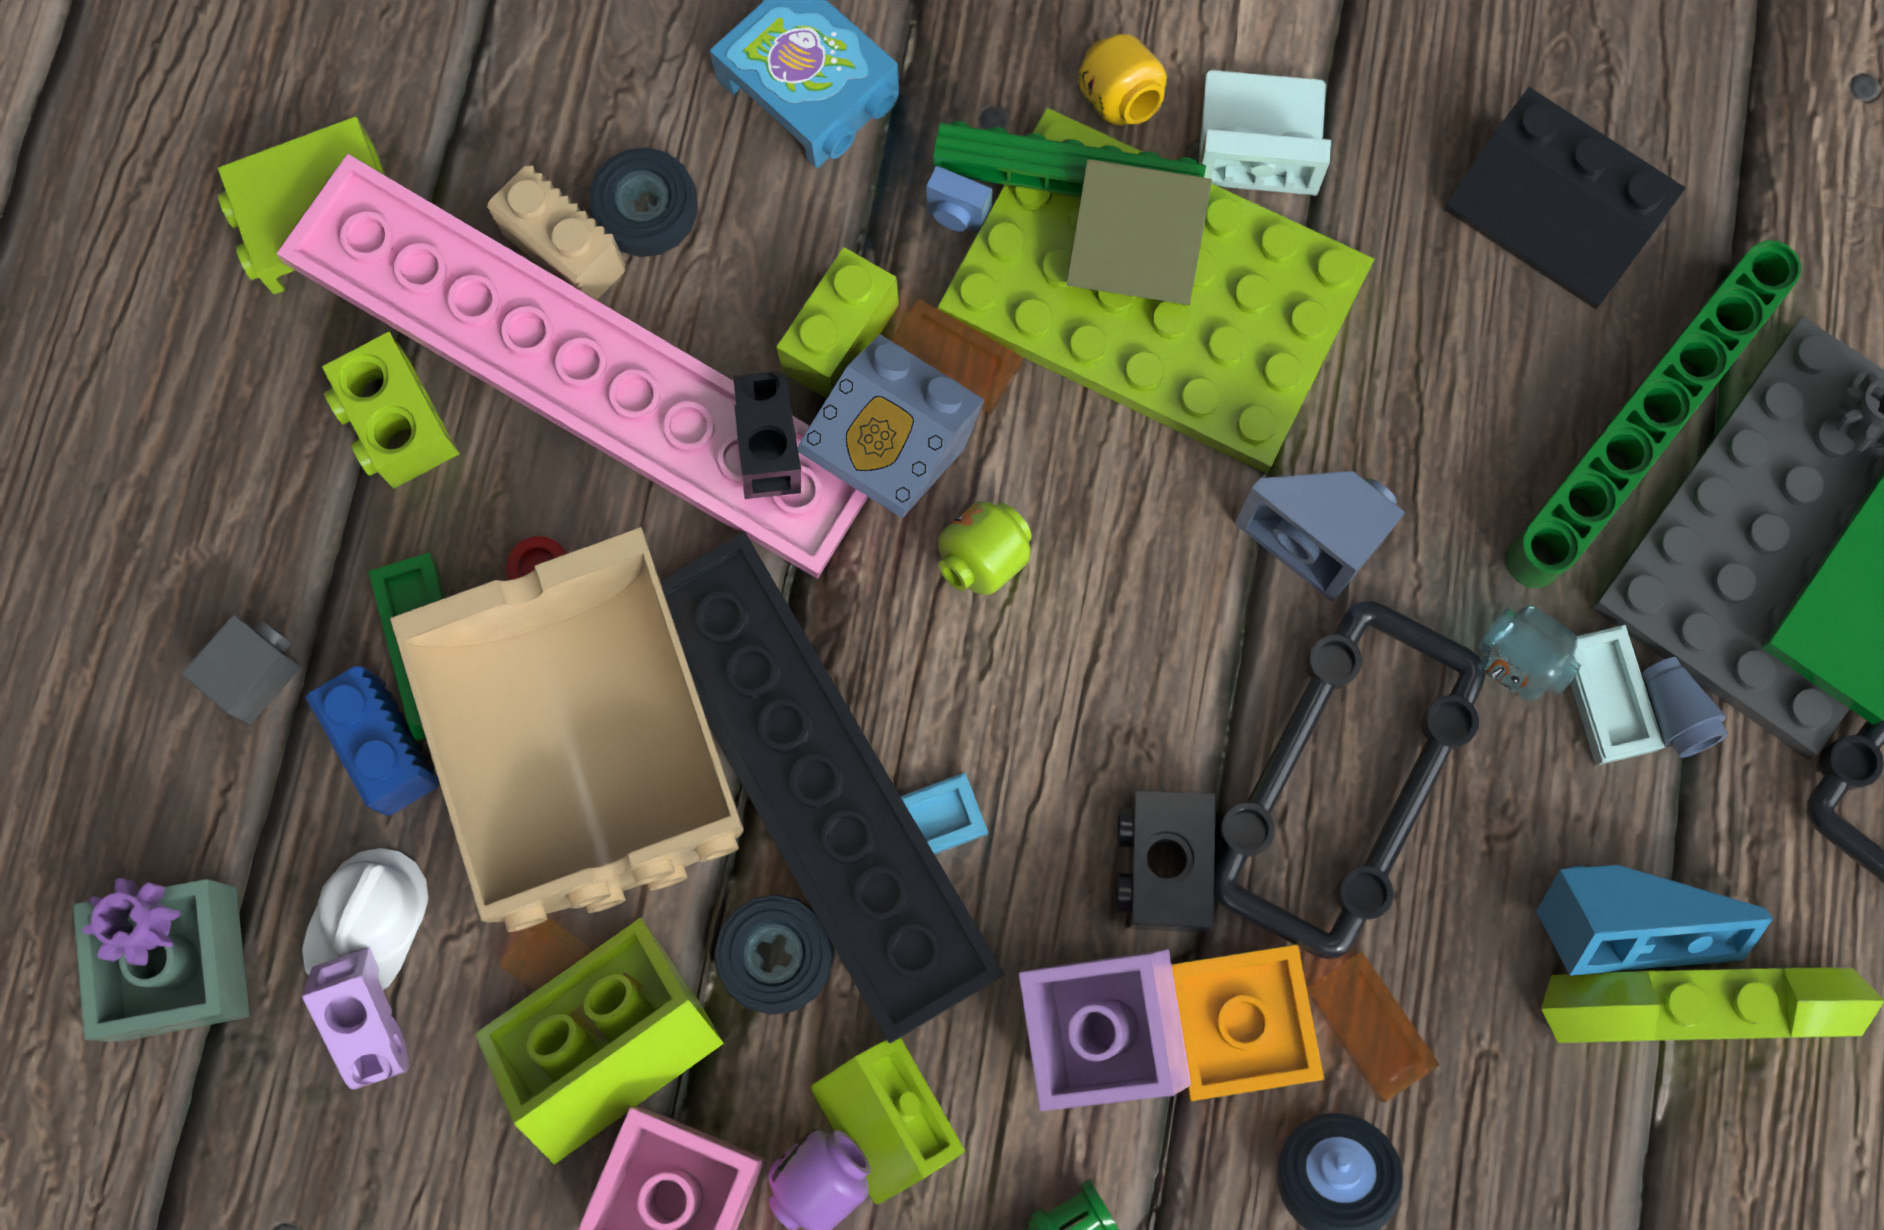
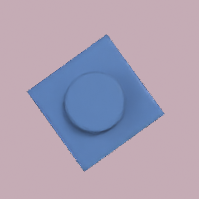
M935 167L926 185L927 213L932 214L937 222L951 230L965 231L969 229L979 233L992 209V188L941 167Z

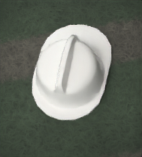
M377 848L359 852L340 865L322 887L318 905L306 931L302 953L305 971L308 976L313 966L370 947L380 969L377 978L382 989L385 990L390 986L404 963L416 932L424 918L429 900L427 880L416 862L399 851Z

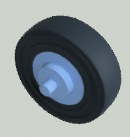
M1330 1113L1306 1120L1287 1138L1278 1160L1277 1184L1287 1211L1306 1230H1379L1390 1220L1397 1209L1403 1189V1171L1395 1147L1381 1130L1359 1117L1342 1113Z

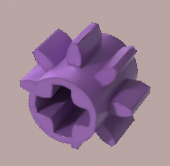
M123 878L116 879V893L104 898L92 896L89 899L95 908L92 913L91 924L82 928V933L95 935L103 942L97 955L102 960L116 961L124 953L129 964L147 965L149 958L147 950L157 946L170 948L173 946L174 943L168 937V933L171 927V920L181 916L180 911L166 908L159 902L165 892V887L162 885L148 882L139 891L135 881ZM129 914L131 919L137 923L134 931L132 924L126 921Z

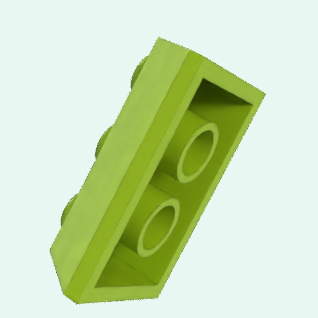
M642 918L633 922L475 1033V1037L513 1123L554 1165L629 1112L630 1108L639 1105L724 1044L699 1000Z

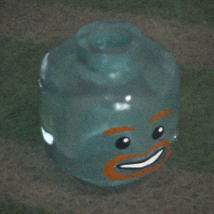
M1534 605L1523 606L1517 612L1507 607L1478 645V649L1485 653L1482 660L1484 672L1526 701L1538 699L1547 690L1559 696L1570 684L1581 667V664L1572 659L1578 645L1577 636L1573 631Z

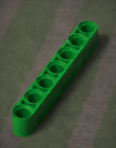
M1771 240L1757 243L1727 273L1513 541L1507 552L1506 565L1510 575L1518 583L1528 588L1538 589L1549 586L1578 561L1795 286L1801 275V262L1797 253L1790 246L1780 241ZM1753 272L1763 275L1768 281L1769 286L1759 282ZM1717 316L1728 319L1735 331L1724 328L1719 323ZM1680 360L1692 363L1697 368L1700 377L1687 373L1682 367ZM1643 404L1655 407L1662 414L1664 423H1658L1650 419L1644 410ZM1606 450H1614L1620 453L1627 462L1628 470L1615 467L1609 461ZM1569 495L1584 499L1590 506L1591 517H1583L1577 514L1570 505ZM1531 542H1541L1547 545L1553 552L1555 558L1554 565L1540 562L1533 555Z

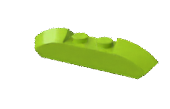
M1854 968L1639 971L1551 975L1541 1010L1557 1043L1863 1036L1884 1004V999Z

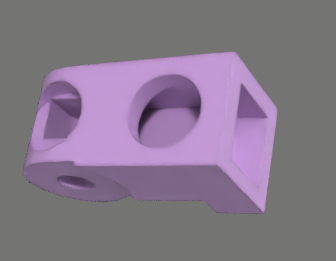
M370 947L313 966L302 995L342 1078L354 1090L407 1072L409 1068L406 1043L401 1029L391 1016V1007L377 978L380 969Z

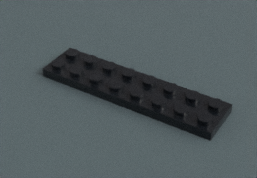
M744 531L661 579L660 583L708 725L889 1044L906 1036L1004 977L1005 974L746 532Z

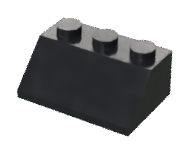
M1528 87L1494 132L1447 202L1444 210L1596 310L1651 238L1686 187L1534 89Z

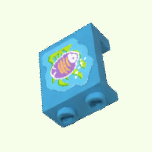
M764 0L710 50L717 81L733 95L740 88L803 144L807 160L815 168H819L830 157L836 159L843 155L854 142L856 132L872 117L874 119L883 117L893 107L898 98L897 62L827 0Z

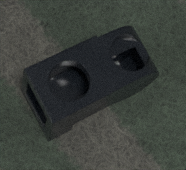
M784 370L733 375L736 401L734 407L744 499L801 493V465Z

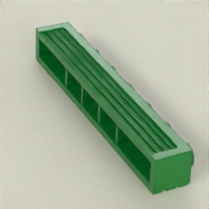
M961 121L939 124L933 154L934 169L938 166L972 180L1078 197L1082 195L1087 159L1203 178L1206 171V165L1198 164L1196 160L1188 157L1172 160L1160 158L1158 154L1150 151L1134 154L1122 152L1120 148L1112 145H1104L1097 148L1084 146L1082 142L1074 139H1066L1059 142L1047 140L1044 136L1036 133H1028L1025 136L1009 134L1008 131L999 127H991L987 130L971 128L969 124Z

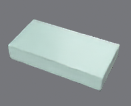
M1626 625L1567 638L1558 643L1596 766L1656 752L1665 748Z

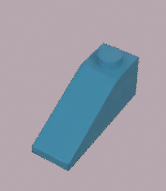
M1578 865L1567 869H1560L1536 910L1569 975L1743 961L1773 920L1766 908L1620 865L1598 867Z

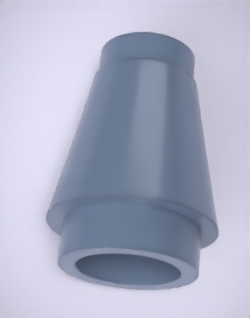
M1677 657L1662 660L1642 672L1641 675L1646 684V690L1666 747L1673 746L1679 758L1700 753L1728 736V732L1722 723L1726 719V715L1688 671L1681 666Z

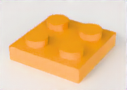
M1298 945L1171 965L1191 1085L1186 1088L1188 1101L1325 1080Z

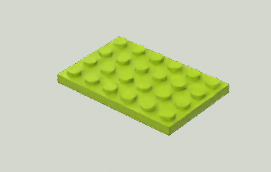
M1049 108L1046 109L1033 132L1044 136L1047 140L1062 142L1066 139H1074L1082 142L1084 146L1100 148L1104 145H1112L1120 148L1122 152L1134 154L1142 152ZM1211 183L1190 305L1068 286L1067 279L1081 197L1004 185L938 306V317L1268 474L1375 259Z

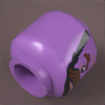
M813 1129L799 1139L771 1165L769 1183L773 1195L769 1198L770 1207L779 1221L791 1230H796L799 1227L805 1230H832L867 1198L869 1186L866 1176L871 1172V1166L858 1145L842 1131L835 1130L830 1134L827 1131Z

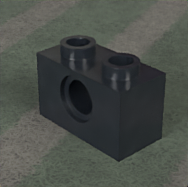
M1135 790L1130 799V808L1119 807L1118 847H1129V873L1117 874L1116 912L1128 913L1127 929L1206 933L1213 928L1215 794ZM1158 845H1165L1174 849L1181 860L1179 875L1171 879H1164L1152 873L1147 864L1148 850Z

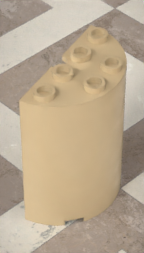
M641 527L538 564L531 573L509 581L494 580L390 618L482 922H505L507 932H514L547 920V913L571 907L575 909L586 906L588 913L599 912L623 903L626 900L623 893L625 890L647 883L651 891L669 887L687 878L685 867L698 861L714 860L739 849L736 839L742 834L743 826Z

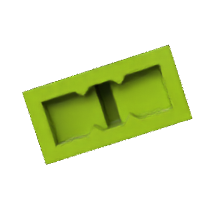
M390 332L322 366L333 387L324 392L325 398L342 425L351 422L359 439L352 442L351 447L359 463L369 476L378 472L395 489L460 454L406 352ZM384 379L381 389L376 394L370 397H362V392L366 385L374 380ZM401 430H411L410 438L403 446L397 449H388L389 441L394 434Z

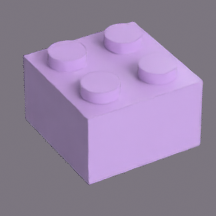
M1169 949L1041 967L1019 973L1040 1111L1172 1096L1191 1085Z

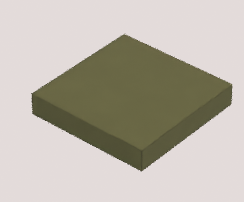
M1087 159L1067 285L1190 305L1212 179Z

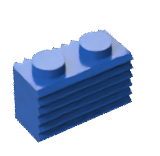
M354 666L311 691L305 698L366 807H370V809H374L378 813L381 812L382 815L389 816L436 789L440 782L438 776L433 774L435 767L427 763L428 756L421 753L422 746L415 742V738L409 731L408 723L403 721L404 714L397 710L398 703L391 699L392 693L385 689L386 682L366 668Z

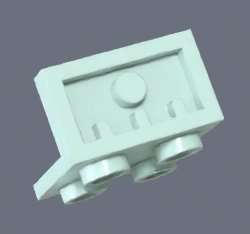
M1209 71L1206 75L1198 163L1206 165L1204 178L1212 179V184L1218 187L1317 195L1330 163L1331 140L1322 139L1325 82L1317 79Z

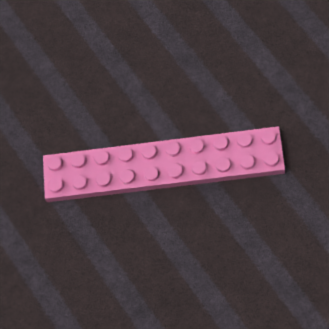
M349 154L343 159L277 252L278 257L285 265L737 532L743 533L745 531L749 539L817 579L868 498L865 494L799 453L801 493L744 499L733 380ZM793 416L798 447L810 426Z

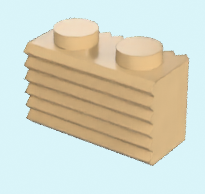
M524 166L489 200L487 208L493 215L492 218L496 220L495 223L499 226L501 234L539 267L593 299L598 300L625 272V263L613 234H607L604 226L598 227L595 219H589L586 211H580L577 203L571 204L569 197L563 196L559 188L554 189L551 181H545L542 173H536L533 166Z

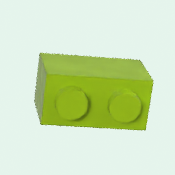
M843 247L776 347L782 371L784 370L785 375L827 399L846 367L881 334L898 308L897 277Z

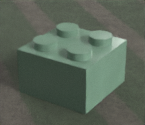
M209 879L165 887L164 895L159 902L166 908L179 910L181 914L175 920H171L168 937L171 938L174 944L171 948L157 946L147 950L149 958L147 965L143 966L129 964L124 953L116 961L98 958V951L103 942L95 935L82 933V928L91 924V917L95 907L92 906L90 901L73 904L85 1040L121 1042L250 1017L236 887ZM129 914L126 921L132 924L134 931L137 923L131 919Z

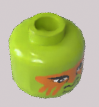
M978 501L939 534L938 550L942 558L938 563L939 570L945 580L959 591H965L968 588L977 594L991 595L1006 584L1030 561L1031 548L1029 541L1032 536L1030 528L1023 517L1011 506L1000 502L995 505L992 502Z

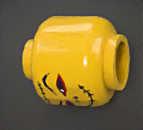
M1116 34L1095 42L1086 52L1078 73V86L1085 99L1105 121L1115 126L1140 124L1152 117L1164 100L1167 81L1165 69L1162 63L1141 40L1131 34Z

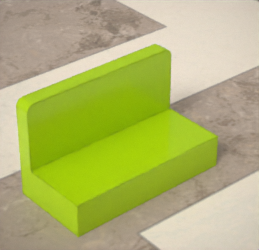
M901 1038L891 1044L887 1040L855 1056L814 1083L811 1087L812 1093L834 1131H842L848 1135L866 1156L871 1166V1172L866 1176L869 1186L868 1193L875 1204H881L966 1152Z

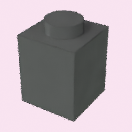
M233 614L181 675L228 714L251 725L302 666L285 653L292 642L269 623L261 619L253 627Z

